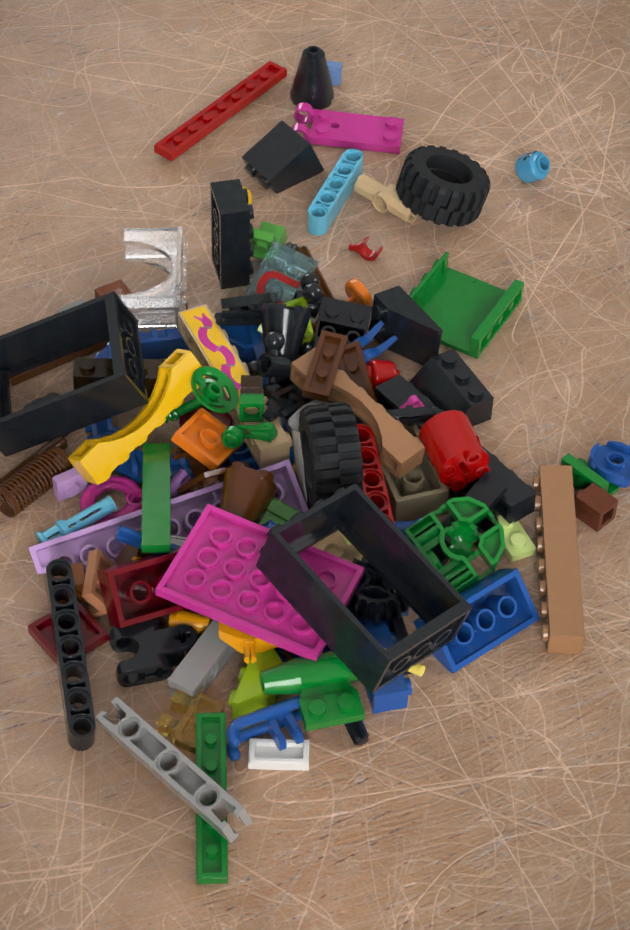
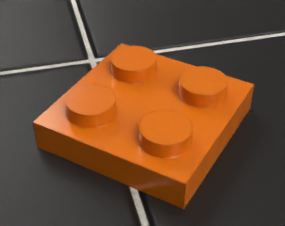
M200 408L174 433L171 441L211 471L218 469L239 448L229 449L223 445L221 435L227 426L204 408Z

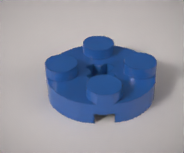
M608 441L607 445L599 446L600 443L594 445L588 458L590 469L609 483H613L621 488L628 487L630 485V446L617 441Z

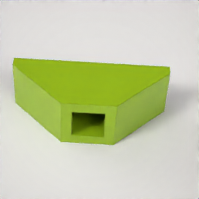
M275 649L256 653L257 660L252 664L251 655L249 654V664L247 667L242 666L239 673L238 683L240 684L238 689H233L229 697L228 706L232 707V719L235 720L243 715L276 704L279 694L264 695L259 676L260 671L283 663Z

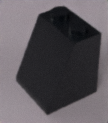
M284 121L279 122L242 156L246 164L244 167L246 172L252 178L257 176L259 183L266 190L270 188L276 194L324 171L311 144Z

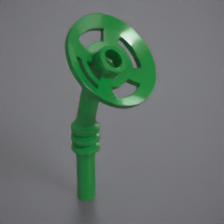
M208 366L198 368L191 377V388L196 398L172 410L166 416L165 423H168V420L174 421V418L179 420L180 416L202 406L216 413L232 411L237 406L239 399L236 386L225 373L216 368ZM202 376H210V377H213V378H215V379H217V380L215 381V380L210 379V378H205V379H203ZM196 383H197L198 386L200 387V388H199L200 395H199V393H198ZM223 387L226 388L229 394V401L224 400Z

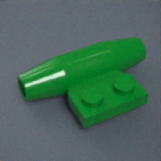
M333 651L321 653L317 661L299 657L259 672L264 695L300 694L298 707L305 731L364 720L365 713L358 690L350 684L358 681V679Z

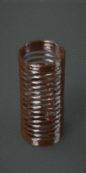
M51 445L0 484V511L10 518L17 516L21 511H24V508H27L45 492L52 489V477L66 471L64 464L51 451L63 460L67 471L73 468V465L67 459L69 456L63 449ZM53 457L61 464L63 469L60 468V466L53 459ZM1 493L4 495V497L6 498L8 503L13 507V509L8 506V504L3 499Z

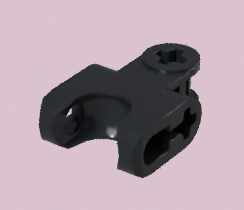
M147 620L123 628H112L108 637L112 649L117 653L132 652L136 654L134 657L121 661L117 665L116 678L118 683L123 687H132L169 678L173 672L172 667L178 666L184 659V651L186 650V653H188L197 642L195 629L186 624L163 629L162 623L158 620Z

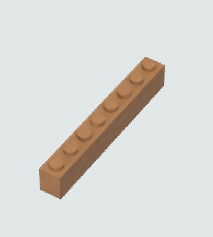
M539 465L538 475H533L532 488L534 491H537L534 512L539 513V516L535 517V532H540V537L536 539V553H541V558H538L537 573L542 575L543 579L539 580L538 590L539 596L544 597V602L540 603V619H545V624H542L541 641H546L547 653L581 654L585 632L572 466Z

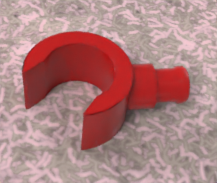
M368 236L361 243H351L349 251L359 253L367 261H374L381 253L382 246L377 251L370 250L366 245L370 238Z

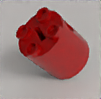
M450 410L441 412L426 421L420 429L418 438L425 446L424 452L430 463L434 466L440 482L445 486H450L451 490L459 491L466 484L481 478L485 472L489 473L490 468L488 464L490 460L488 453L482 448L476 431L467 415L462 411Z

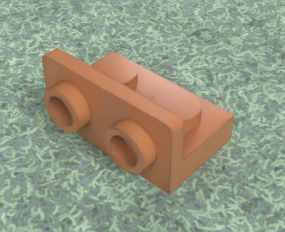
M98 548L90 551L88 554L82 597L89 602L87 611L93 618L107 614L97 570L116 565Z

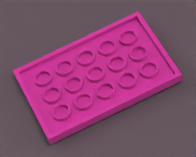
M207 504L156 587V596L296 655L317 661L326 643L256 567L261 555L260 550L266 543L267 533L270 529ZM313 546L300 552L298 555L337 598L347 606L364 574V567Z

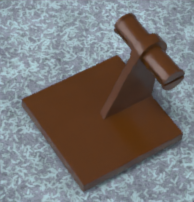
M182 448L171 450V455H174L172 457L173 460L185 457L188 459L194 475V479L177 489L178 495L187 492L191 493L223 482L227 469L231 467L228 466L210 471V469ZM243 462L247 467H249L248 462Z

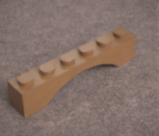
M316 347L291 363L290 380L301 390L303 389ZM338 369L329 401L349 404L353 414L373 430L381 464L399 480L422 463L425 446L419 438L410 434L399 420H395L388 414L381 404L376 403L362 387L357 386L345 371Z

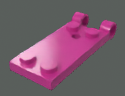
M305 102L299 103L295 107L294 118L299 123L294 124L292 129L303 133L302 137L310 144L400 154L404 119L313 109L310 104ZM305 111L308 115H302L299 112ZM306 123H313L311 130L305 125Z

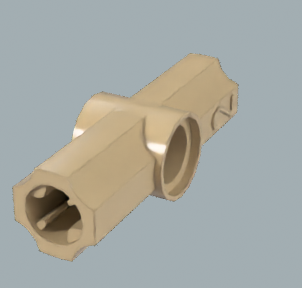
M364 173L358 177L354 184V191L372 201L373 207L378 212L386 213L389 211L410 224L416 221L418 214H413L409 208L402 204V200H399L396 185L388 184L385 186Z

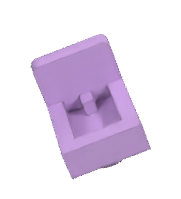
M74 466L72 469L52 477L54 496L59 502L82 493L88 487L87 482Z

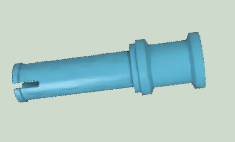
M108 495L65 521L63 519L55 521L54 526L42 533L40 531L36 532L35 536L40 544L76 532L94 524L113 511H117V507L113 499Z

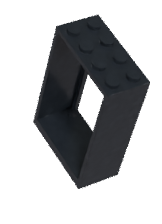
M114 291L0 336V452L5 457L148 404L138 320ZM110 339L114 375L12 413L9 378Z
M356 483L346 489L343 487L338 489L325 501L323 499L318 500L304 513L302 511L297 512L288 522L282 525L280 523L274 525L267 533L268 538L260 550L261 555L256 564V567L371 694L452 642L473 608ZM339 530L424 621L425 625L385 650L298 555L300 552Z

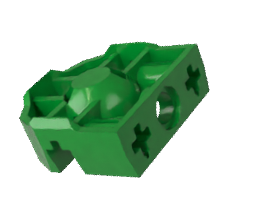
M469 496L451 498L440 506L438 510H434L403 531V534L459 593L495 572L505 550L502 525L496 521L485 503ZM448 511L455 522L450 527L444 528L437 517ZM487 517L493 527L484 534L479 533L476 524ZM446 535L452 539L451 547H447L444 542ZM479 541L478 550L472 551L473 543ZM438 544H440L442 553L451 561L444 567L431 550ZM480 555L489 569L484 574L478 576L469 562Z

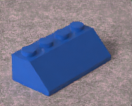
M518 568L498 569L459 593L473 608L455 639L432 655L450 673H455L540 619ZM420 617L413 621L416 629L425 625Z

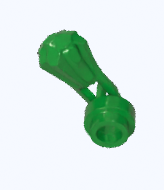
M270 422L257 425L237 424L226 427L221 438L225 447L234 449L239 447L244 439H258L271 443L278 436V431L274 424ZM246 430H249V433H250V434H244V433H245Z

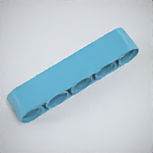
M348 149L342 154L312 201L307 215V230L310 234L316 236L326 234L354 190V184L363 173V153L361 151Z

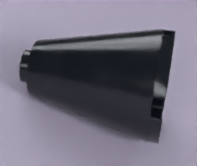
M310 46L302 52L290 91V98L294 105L305 102L310 104L313 109L322 110L329 107L332 99L334 100V90L325 53L317 46Z
M282 303L262 304L260 316L263 339L270 331L282 333L285 338V344L279 350V356L288 358L292 363L297 359L311 317V309L298 305L290 307ZM265 347V353L269 354L270 350Z

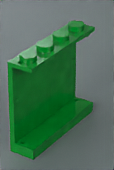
M445 252L440 259L435 260L429 273L423 275L420 284L412 288L409 296L443 330L440 344L478 359L522 301L524 282L515 279L507 291L448 268L449 253Z

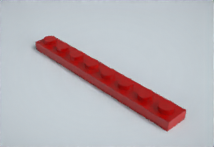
M271 61L267 62L154 145V152L170 161L175 160L287 77V69Z

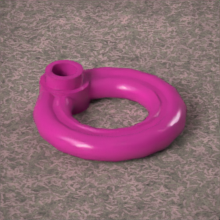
M116 475L111 476L107 481L99 485L91 483L81 495L79 501L80 512L95 504L97 498L102 493L111 490L125 493L126 505L122 509L96 521L94 525L142 509V489L138 484L127 477Z

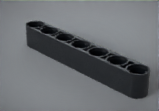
M55 559L49 562L46 567V591L69 745L73 749L85 751L94 744L96 722L71 564L68 561ZM55 576H62V577H64V578L57 579V578H54V577H55ZM64 600L68 603L60 604L58 601ZM68 625L72 628L63 629L61 626ZM73 651L76 654L67 655L64 652ZM69 677H78L80 680H78V681H71V680H69L68 678H69ZM81 703L84 706L81 708H75L72 706V704ZM81 729L86 730L88 733L79 735L76 731Z

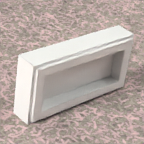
M249 738L248 769L309 771V740L296 744L293 739H286V749L279 751L273 739Z

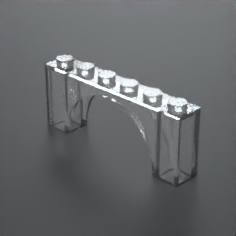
M182 227L124 229L125 262H137L155 266L169 274V277L154 288L139 293L119 295V298L138 320L139 330L178 329V312L186 310L188 237L183 236Z

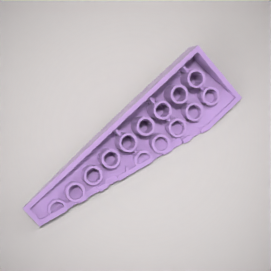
M289 459L259 469L267 470L274 475L273 482L278 489L275 495L276 499L303 513L308 510ZM223 482L170 499L171 535L188 537L207 504L220 508ZM142 509L28 547L37 575L46 574L48 563L55 559H64L70 564L82 562L83 570H86L88 554L97 548L115 563L114 559L126 546L125 543L115 539L116 531L119 526H125L136 531L142 529ZM263 512L262 515L258 518V520L255 522L256 524L259 523V521L261 520V518H262L264 512Z

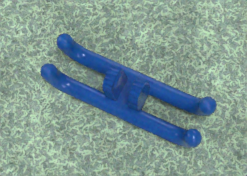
M300 695L233 720L228 726L226 733L228 740L226 749L229 758L232 761L239 760L241 756L238 749L239 745L249 740V738H255L266 733L270 734L279 751L286 749V739L280 730L282 727L287 729L296 744L304 742L302 731L297 723L302 720L300 710L297 709L299 708Z

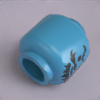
M541 151L522 154L516 161V174L524 183H533L545 179L550 170V161Z

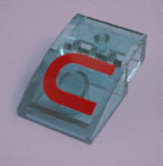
M274 240L244 296L275 292L278 293L279 303L283 304L291 301L296 290L303 292L300 280L306 273H315L318 261ZM248 306V310H254V306Z

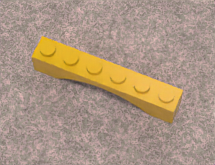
M176 349L159 366L157 380L148 399V404L145 405L135 419L111 435L97 439H86L67 458L86 482L99 485L107 481L111 477V472L118 465L126 462L130 457V453L137 446L142 445L155 428L161 426L166 421V416L183 404L184 398L192 391L191 377L193 373L202 367L191 351Z

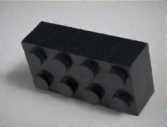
M240 179L211 182V255L221 289L248 286L250 285V275L254 274L253 263L250 260V257L254 256L253 245L250 242V238H254L253 226L250 223V219H254L252 204H248L247 189L242 188Z

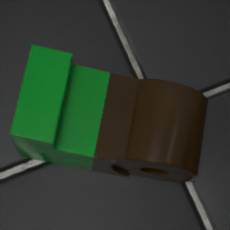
M241 375L239 422H264V418L261 416L264 413L263 375ZM248 407H256L259 409V412L250 415L244 410Z

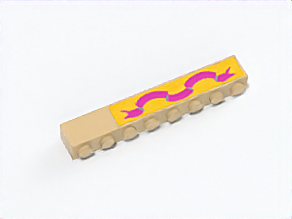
M206 304L178 312V331L189 350L202 367H213L225 373L233 381L240 398L241 375H249V369L245 362H241L236 346L230 344L226 330L221 329L216 324L215 313H211ZM206 376V378H210V379H213V380H215V381L217 380V379H215V378H213V377ZM223 387L224 400L229 401V394L226 388ZM264 396V412L268 408L265 405L268 401L266 396ZM239 399L237 406L228 412L232 417L234 425H257L264 423L239 422ZM248 407L244 411L247 414L254 415L259 412V409ZM279 417L275 421L270 422L274 424L278 431V436L271 443L258 439H244L246 446L260 469L290 459V447L293 446L292 438L289 432L283 430ZM246 430L244 434H250L249 430Z

